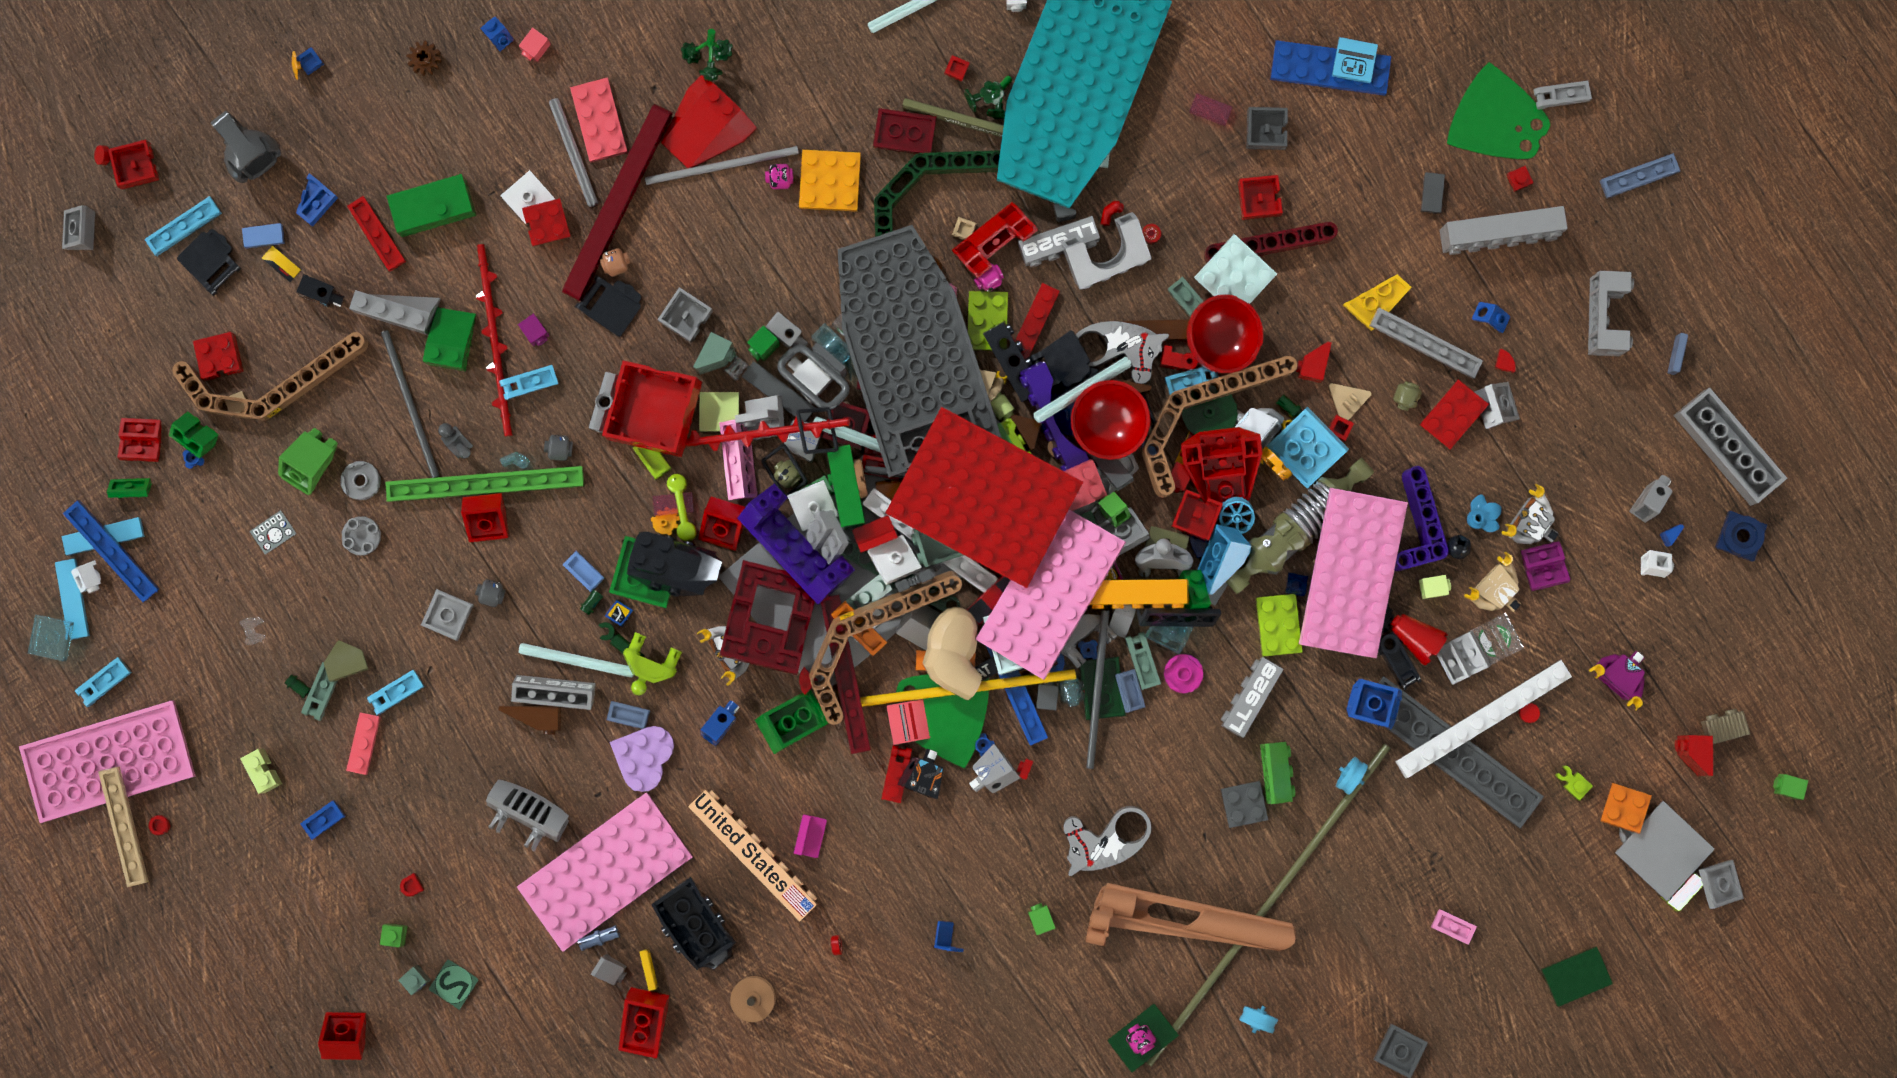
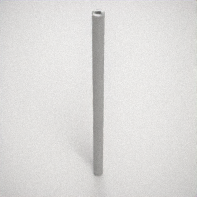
M795 146L645 177L646 185L795 155L799 154L798 147Z

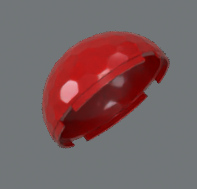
M1217 295L1208 298L1198 305L1188 321V347L1194 358L1203 367L1213 372L1234 373L1243 370L1256 359L1263 343V326L1258 313L1249 303L1234 295Z
M1116 380L1100 381L1086 388L1076 399L1071 414V428L1080 446L1089 454L1107 460L1121 459L1135 452L1144 443L1151 424L1150 410L1141 393L1129 384Z

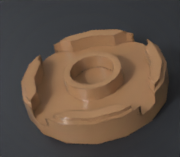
M854 459L860 498H865L868 496L862 460Z

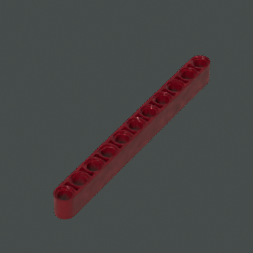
M656 104L651 107L564 284L562 293L578 301H581L585 296L601 263L600 259H602L603 253L607 251L671 121L673 112Z

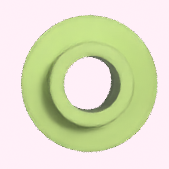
M999 393L990 401L993 413L999 421L1002 419L1005 421L1014 415L1013 411L1015 408L1004 394Z

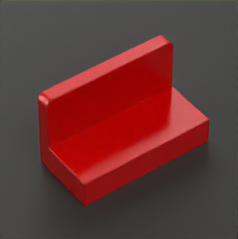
M888 515L852 530L860 552L898 538Z

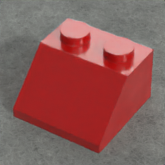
M502 493L463 497L461 514L469 542L508 538L506 508Z
M711 496L704 510L698 540L736 551L744 525L737 517L745 507Z
M1677 736L1675 751H1677L1678 756L1697 776H1713V736Z
M325 1013L318 1041L321 1059L362 1060L366 1038V1013Z

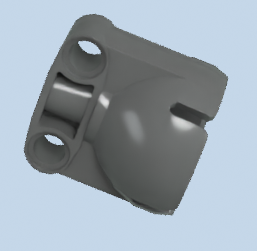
M227 110L210 122L225 139L224 162L228 173L237 182L245 183L248 181V178L250 180L258 178L274 166L277 162V157L281 155L279 145L273 137L261 131L248 130Z

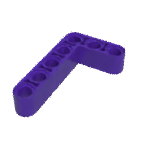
M1414 466L1405 470L1402 473V482L1421 546L1399 552L1394 571H1402L1435 562L1448 555L1447 543L1425 470L1420 466ZM1412 472L1416 475V480L1412 478ZM1417 491L1421 493V499L1418 497ZM1423 510L1426 511L1427 518L1424 517ZM1429 529L1432 531V537L1428 533ZM1434 548L1437 549L1438 556L1435 555ZM1417 552L1420 554V561L1416 557ZM1399 557L1402 558L1403 565L1399 563Z

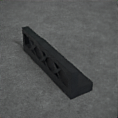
M1144 605V609H1136L1140 626L1214 627L1221 616V610L1213 609L1212 606H1209L1208 609L1172 608V605H1164V608H1152V605Z

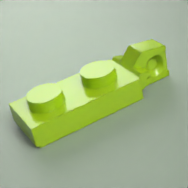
M1008 418L1001 422L1012 444L1025 451L1023 447L1025 442L1020 434L1016 435L1014 432L1016 424L1012 419Z

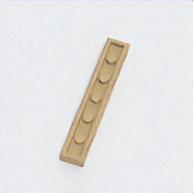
M120 766L98 771L127 887L147 883L149 880Z

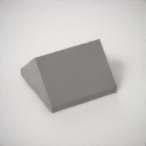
M84 205L64 210L62 249L93 250L95 211Z
M927 605L910 611L903 616L895 633L927 650L929 631L941 613Z

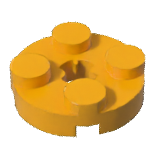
M1267 446L1262 449V460L1270 468L1272 467L1273 471L1283 481L1293 475L1289 468H1286L1284 463Z

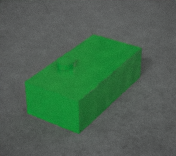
M462 174L387 195L396 232L401 237L477 216L467 180Z
M840 446L837 452L827 453L831 474H827L829 486L833 485L840 524L844 531L865 525L851 446Z

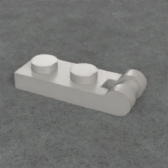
M1588 81L1545 86L1533 90L1534 96L1537 97L1536 107L1538 110L1547 107L1590 102L1592 99ZM1549 94L1550 99L1545 100L1544 95Z

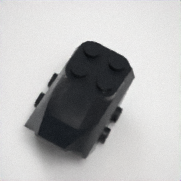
M640 531L630 555L627 575L649 586L654 591H667L670 595L676 597L679 595L697 596L703 595L705 589L717 581L723 561L717 557V552L697 547L691 542L685 541L682 543L670 536Z
M691 877L651 904L663 925L661 930L665 936L672 938L674 941L672 945L678 954L682 953L696 970L701 967H708L714 970L733 956L732 948L737 942L723 924L726 922L720 912L716 914L712 908L714 903L710 897L703 895Z

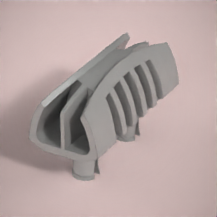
M498 779L486 799L487 806L497 812L488 827L492 830L498 823L496 832L500 833L507 818H511L531 828L532 832L524 846L528 848L533 842L532 851L536 850L543 836L558 842L569 822V815L546 798L507 781Z

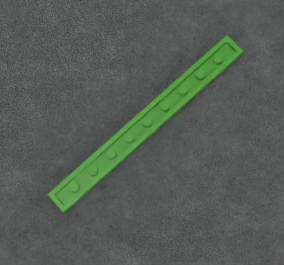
M583 466L388 481L386 482L387 502L583 487L584 473Z

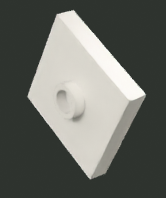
M530 170L501 195L504 201L525 224L523 207L555 200Z
M824 480L787 495L802 531L808 529L807 525L815 520L814 514L818 511L833 510L835 516H839Z
M904 535L868 550L870 558L886 585L916 573L922 568Z

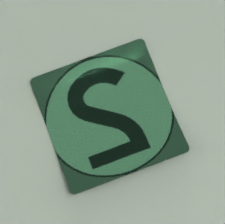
M448 959L429 990L460 1010L478 982V978Z

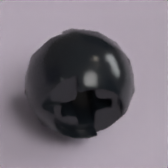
M1454 535L1447 542L1448 554L1456 559L1466 558L1471 553L1472 545L1470 540L1462 535Z

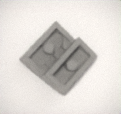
M1473 631L1444 644L1437 654L1452 685L1491 666Z

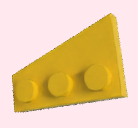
M1397 274L1344 303L1343 306L1372 331L1374 328L1369 325L1377 309L1381 308L1390 312L1411 289V286Z

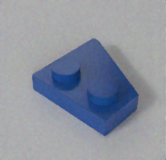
M309 173L306 190L302 192L301 202L296 213L313 227L338 197Z

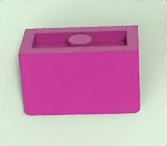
M803 814L794 854L818 858L826 827V819Z

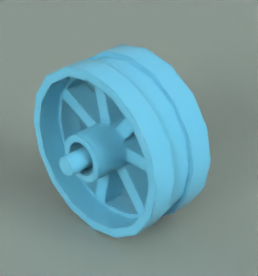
M1232 497L1223 502L1219 513V520L1222 526L1227 527L1232 522H1235L1236 529L1243 534L1253 526L1255 514L1248 500L1242 497ZM1240 503L1238 508H1234L1232 504ZM1243 505L1248 506V508L1250 509L1241 512ZM1227 506L1232 510L1231 513L1223 511ZM1251 514L1250 521H1247L1242 517ZM1222 516L1231 517L1226 523L1222 520ZM1241 521L1246 524L1244 527L1239 528Z
M1354 757L1345 768H1339L1342 772L1336 787L1350 795L1357 785L1364 784L1362 779L1368 765Z
M1244 1006L1243 1014L1239 1019L1251 1025V1028H1253L1252 1032L1255 1034L1260 1029L1273 1034L1275 1024L1278 1022L1277 1018L1266 1014L1267 1012L1264 1011L1266 1007L1264 1006L1261 1009L1257 1008V1010Z

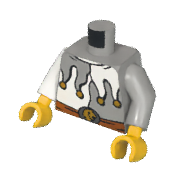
M1535 484L1537 487L1536 492L1531 489L1529 490V493L1535 496V498H1528L1512 522L1505 524L1508 531H1502V535L1509 536L1516 543L1532 544L1539 542L1542 537L1553 542L1559 534L1550 527L1555 518L1553 517L1549 501L1544 494L1545 490L1538 484Z
M718 626L708 630L703 629L697 632V634L702 633L705 637L700 640L701 643L708 640L724 668L725 673L721 679L724 677L729 678L730 681L726 684L727 686L746 672L749 663L719 656L726 626Z

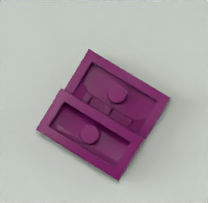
M1560 541L1521 550L1523 565L1531 591L1570 582L1571 579L1564 562L1566 558Z

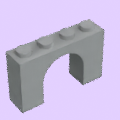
M1133 212L1114 219L1121 237V247L1117 255L1107 262L1098 263L1090 260L1084 241L1079 235L1060 242L1074 282L1079 289L1090 288L1094 283L1106 281L1113 275L1125 273L1130 268L1144 265L1148 260L1152 259L1139 220Z

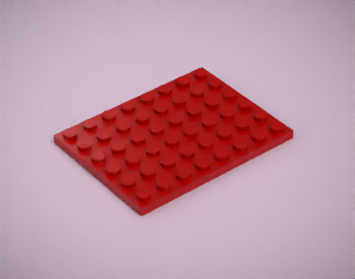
M941 407L885 513L1027 588L1080 490L1083 481Z

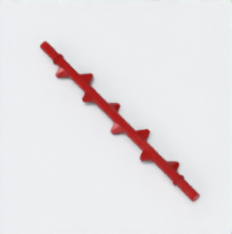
M478 244V267H480L483 291L476 296V299L485 302L488 326L481 330V333L490 337L494 361L486 368L487 371L496 375L499 397L492 402V406L501 409L500 418H502L504 436L508 437L512 436L511 414H509L508 402L503 395L505 394L504 389L499 383L500 380L505 379L501 354L508 347L498 341L495 319L502 314V310L493 306L490 283L497 278V274L488 271L489 263H487L485 245Z
M797 417L793 425L769 428L765 421H761L758 430L735 432L732 426L729 425L726 427L724 434L701 437L696 430H692L690 438L686 440L685 448L709 444L713 451H718L721 442L742 440L746 447H750L753 438L775 435L782 442H786L790 433H798L800 431ZM827 419V421L804 423L802 420L804 432L811 431L815 438H819L823 429L831 430L836 427L850 426V419Z

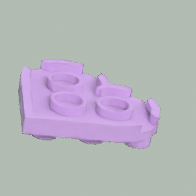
M652 726L610 742L622 776L632 790L640 792L650 791L658 785L663 775L662 764L670 759L674 749V741L668 731L661 727Z

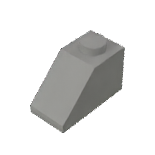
M1124 605V609H1114L1109 623L1112 631L1122 638L1126 637L1136 609H1132V605Z
M606 954L601 957L591 975L611 985H615L617 982L621 983L625 978L627 966Z

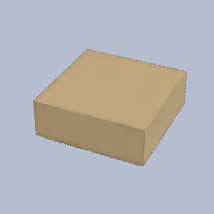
M958 217L952 236L965 240L975 231L977 223Z
M243 391L229 396L246 399ZM225 401L229 412L242 413L245 410L244 403Z

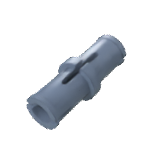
M615 925L603 931L597 930L592 935L578 939V943H581L579 945L580 949L584 951L596 945L602 946L604 942L619 938L620 933H617L619 931L618 927Z

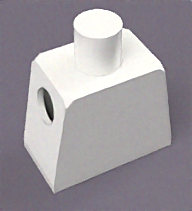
M794 357L788 363V366L794 371L793 375L817 396L833 382V379L809 358L802 363L797 357ZM802 394L810 404L813 403L804 394Z

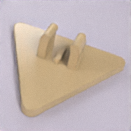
M1333 383L1329 385L1338 416L1349 420L1371 396L1370 391Z

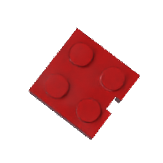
M146 139L108 149L116 185L121 190L159 180L157 167L151 161L154 158L152 146Z
M1278 175L1239 179L1238 189L1242 220L1280 217L1282 215L1281 198L1275 201V194H1278L1280 191Z
M560 198L522 208L526 224L530 223L531 230L528 233L532 247L570 237Z
M227 332L193 341L201 379L208 381L220 378V374L216 372L224 370V373L227 375L244 372L234 333Z
M1186 489L1171 528L1208 542L1223 503L1210 498L1205 503L1198 500L1201 496L1200 494Z

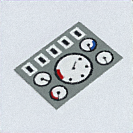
M281 510L250 531L264 554H267L296 534Z

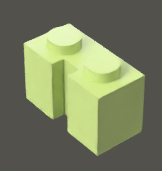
M257 749L240 758L258 794L266 793L282 784L277 772L269 770L267 766L271 761L265 749Z

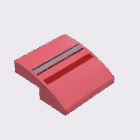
M923 699L887 705L893 745L930 738Z

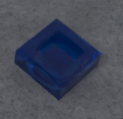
M1288 573L1285 593L1305 596L1308 576Z

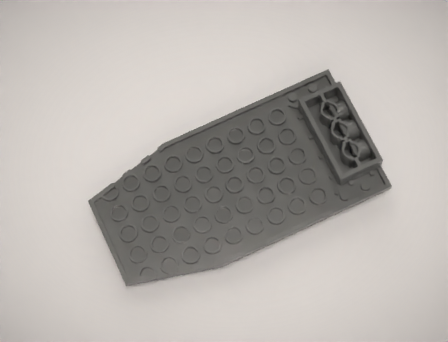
M913 225L838 249L842 330L888 477L892 478L907 473L941 407L1001 438L955 292Z

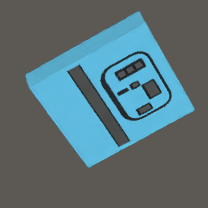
M1339 37L1332 77L1370 84L1378 44Z

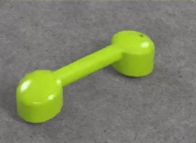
M673 474L667 480V487L671 492L675 493L681 522L677 527V535L681 540L690 542L696 538L697 528L693 523L688 522L682 493L686 490L688 482L683 475Z

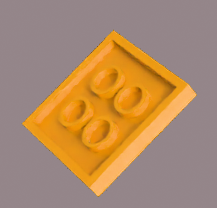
M802 150L799 209L858 212L861 153Z

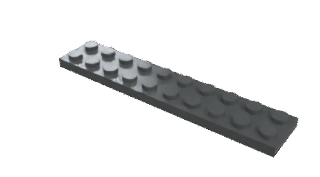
M1384 676L1378 682V684L1400 689ZM1400 689L1402 691V700L1395 724L1392 729L1388 730L1414 750L1451 727ZM1471 741L1465 742L1433 762L1435 766L1518 828L1524 825L1544 797Z

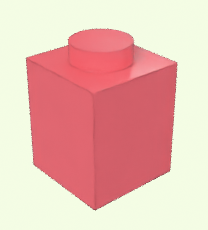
M532 27L519 45L522 51L521 55L529 61L533 59L538 62L551 43L547 37Z

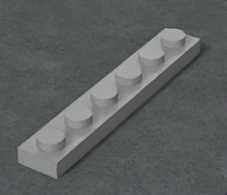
M1381 308L1377 309L1369 325L1472 379L1475 378L1483 360Z

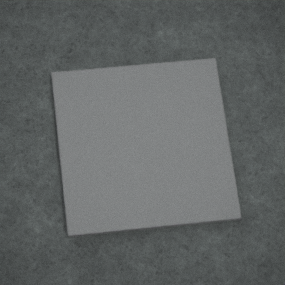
M1662 801L1644 820L1640 834L1633 832L1615 853L1662 898L1668 901L1713 852L1714 848Z

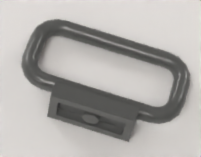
M818 342L812 347V350L805 345H795L778 361L779 373L818 408L827 407L833 410L849 394V384L844 379L848 375L846 367ZM796 353L805 354L841 386V392L831 402L826 403L822 401L786 369L785 364Z

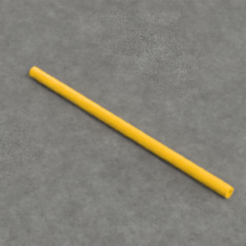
M1075 669L1049 672L1045 680L1033 674L981 681L976 692L1076 679ZM942 687L865 696L860 697L862 707L956 694Z

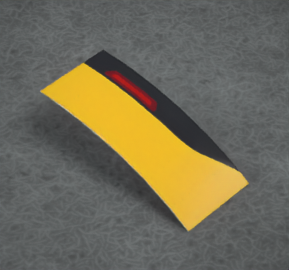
M271 246L262 257L264 261L289 282L301 271L300 268L274 246Z

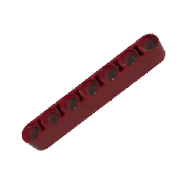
M1324 222L1241 238L1240 240L1246 245L1248 243L1254 244L1256 250L1253 252L1258 256L1329 243L1336 237L1338 228L1332 222ZM1323 229H1330L1332 236H1326L1323 233ZM1310 232L1313 235V240H1307L1304 237V233ZM1285 237H1293L1294 243H1287L1285 241ZM1266 240H1273L1275 242V247H1268L1266 245ZM1226 242L1209 245L1204 253L1205 262L1208 263L1211 259L1208 255L1209 251L1214 250L1218 252Z

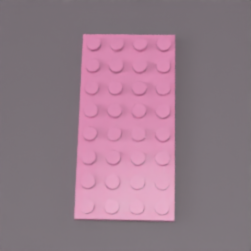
M1330 488L1299 640L1300 645L1377 658L1408 502Z
M1068 510L1028 587L1025 588L1010 580L976 640L1045 680L1126 542L1073 511Z
M174 700L19 746L40 823L106 804L98 773L101 770L120 766L127 797L196 777Z
M646 792L518 885L517 888L562 952L575 944L578 939L586 936L693 856Z

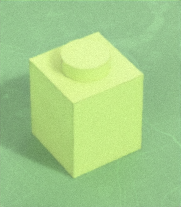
M1446 575L1419 580L1422 599L1446 596L1451 591V583L1449 579H1446Z

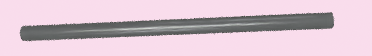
M388 330L383 331L381 335L432 478H438L440 475Z
M1101 610L1086 764L1088 769H1094L1109 620V611Z

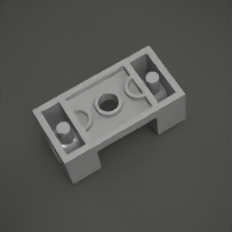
M1599 271L1590 278L1588 355L1621 356L1632 348L1633 338L1630 336V331L1606 330L1609 327L1610 321L1609 316H1607L1610 298L1621 299L1624 297V294H1628L1633 290L1634 278H1631V272Z

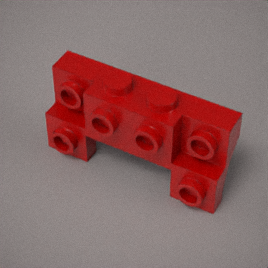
M1011 202L953 248L952 252L966 266L968 271L978 279L992 268V265L987 260L1013 238L1017 237L1024 242L1031 238L1038 229L1018 206Z

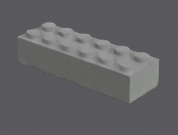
M1564 206L1447 222L1439 231L1443 253L1449 252V255L1460 254L1462 250L1477 252L1483 247H1488V250L1499 248V245L1507 244V247L1519 245V242L1534 244L1540 239H1545L1546 242L1554 241L1567 230Z
M1711 388L1703 390L1673 415L1750 506L1759 503L1787 479Z

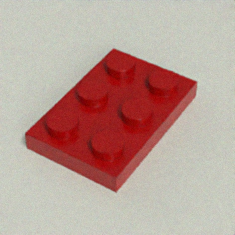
M1458 379L1420 425L1451 449L1486 409L1489 403Z

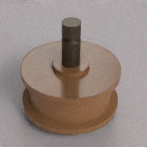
M749 976L739 981L733 988L730 997L733 1012L737 1017L746 1022H758L765 1019L773 1010L776 1002L773 986L769 981L759 976Z

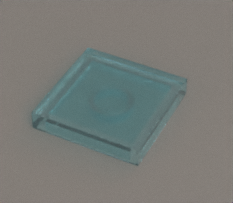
M35 615L28 654L67 661L74 622Z

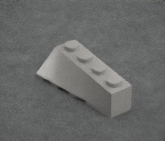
M355 290L349 309L363 316L429 335L441 298L375 295Z

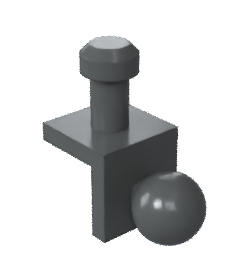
M448 423L441 424L438 428V433L442 436L441 440L458 459L460 457L463 459L468 458L471 454L470 448L473 445L456 426L452 427Z

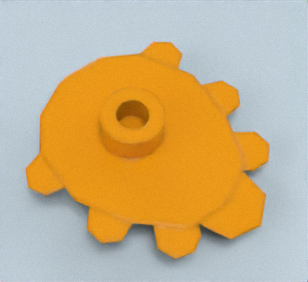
M293 51L292 70L295 78L298 80V69H301L300 61H296V53Z
M666 507L663 512L658 510V515L652 517L651 521L656 532L671 535L672 530L678 527L676 521H679L680 518L677 516V509L672 508L670 510L669 507Z

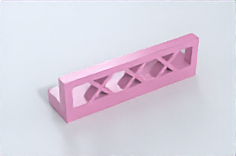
M735 419L719 423L721 434H724L726 427L729 425L732 426L735 432H741V425L743 432L748 431L744 424L736 423ZM742 440L722 442L728 500L756 498L758 495L752 444L750 447H746Z

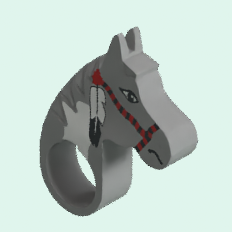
M1116 321L1092 324L1076 334L1078 339L1087 333H1096L1105 337L1107 352L1102 359L1090 362L1088 364L1090 367L1101 366L1120 355H1125L1131 361V367L1133 368L1132 380L1139 384H1146L1150 380L1152 362L1158 353H1162L1161 343L1169 337V334H1155L1142 326Z
M1136 806L1122 807L1113 815L1099 836L1089 829H1084L1080 818L1076 816L1068 817L1064 822V832L1070 843L1069 855L1067 856L1071 863L1069 876L1074 875L1080 870L1092 871L1107 868L1133 856L1143 847L1150 836L1151 822L1148 815ZM1126 812L1139 813L1146 820V831L1136 841L1124 842L1125 840L1118 837L1116 833V821Z

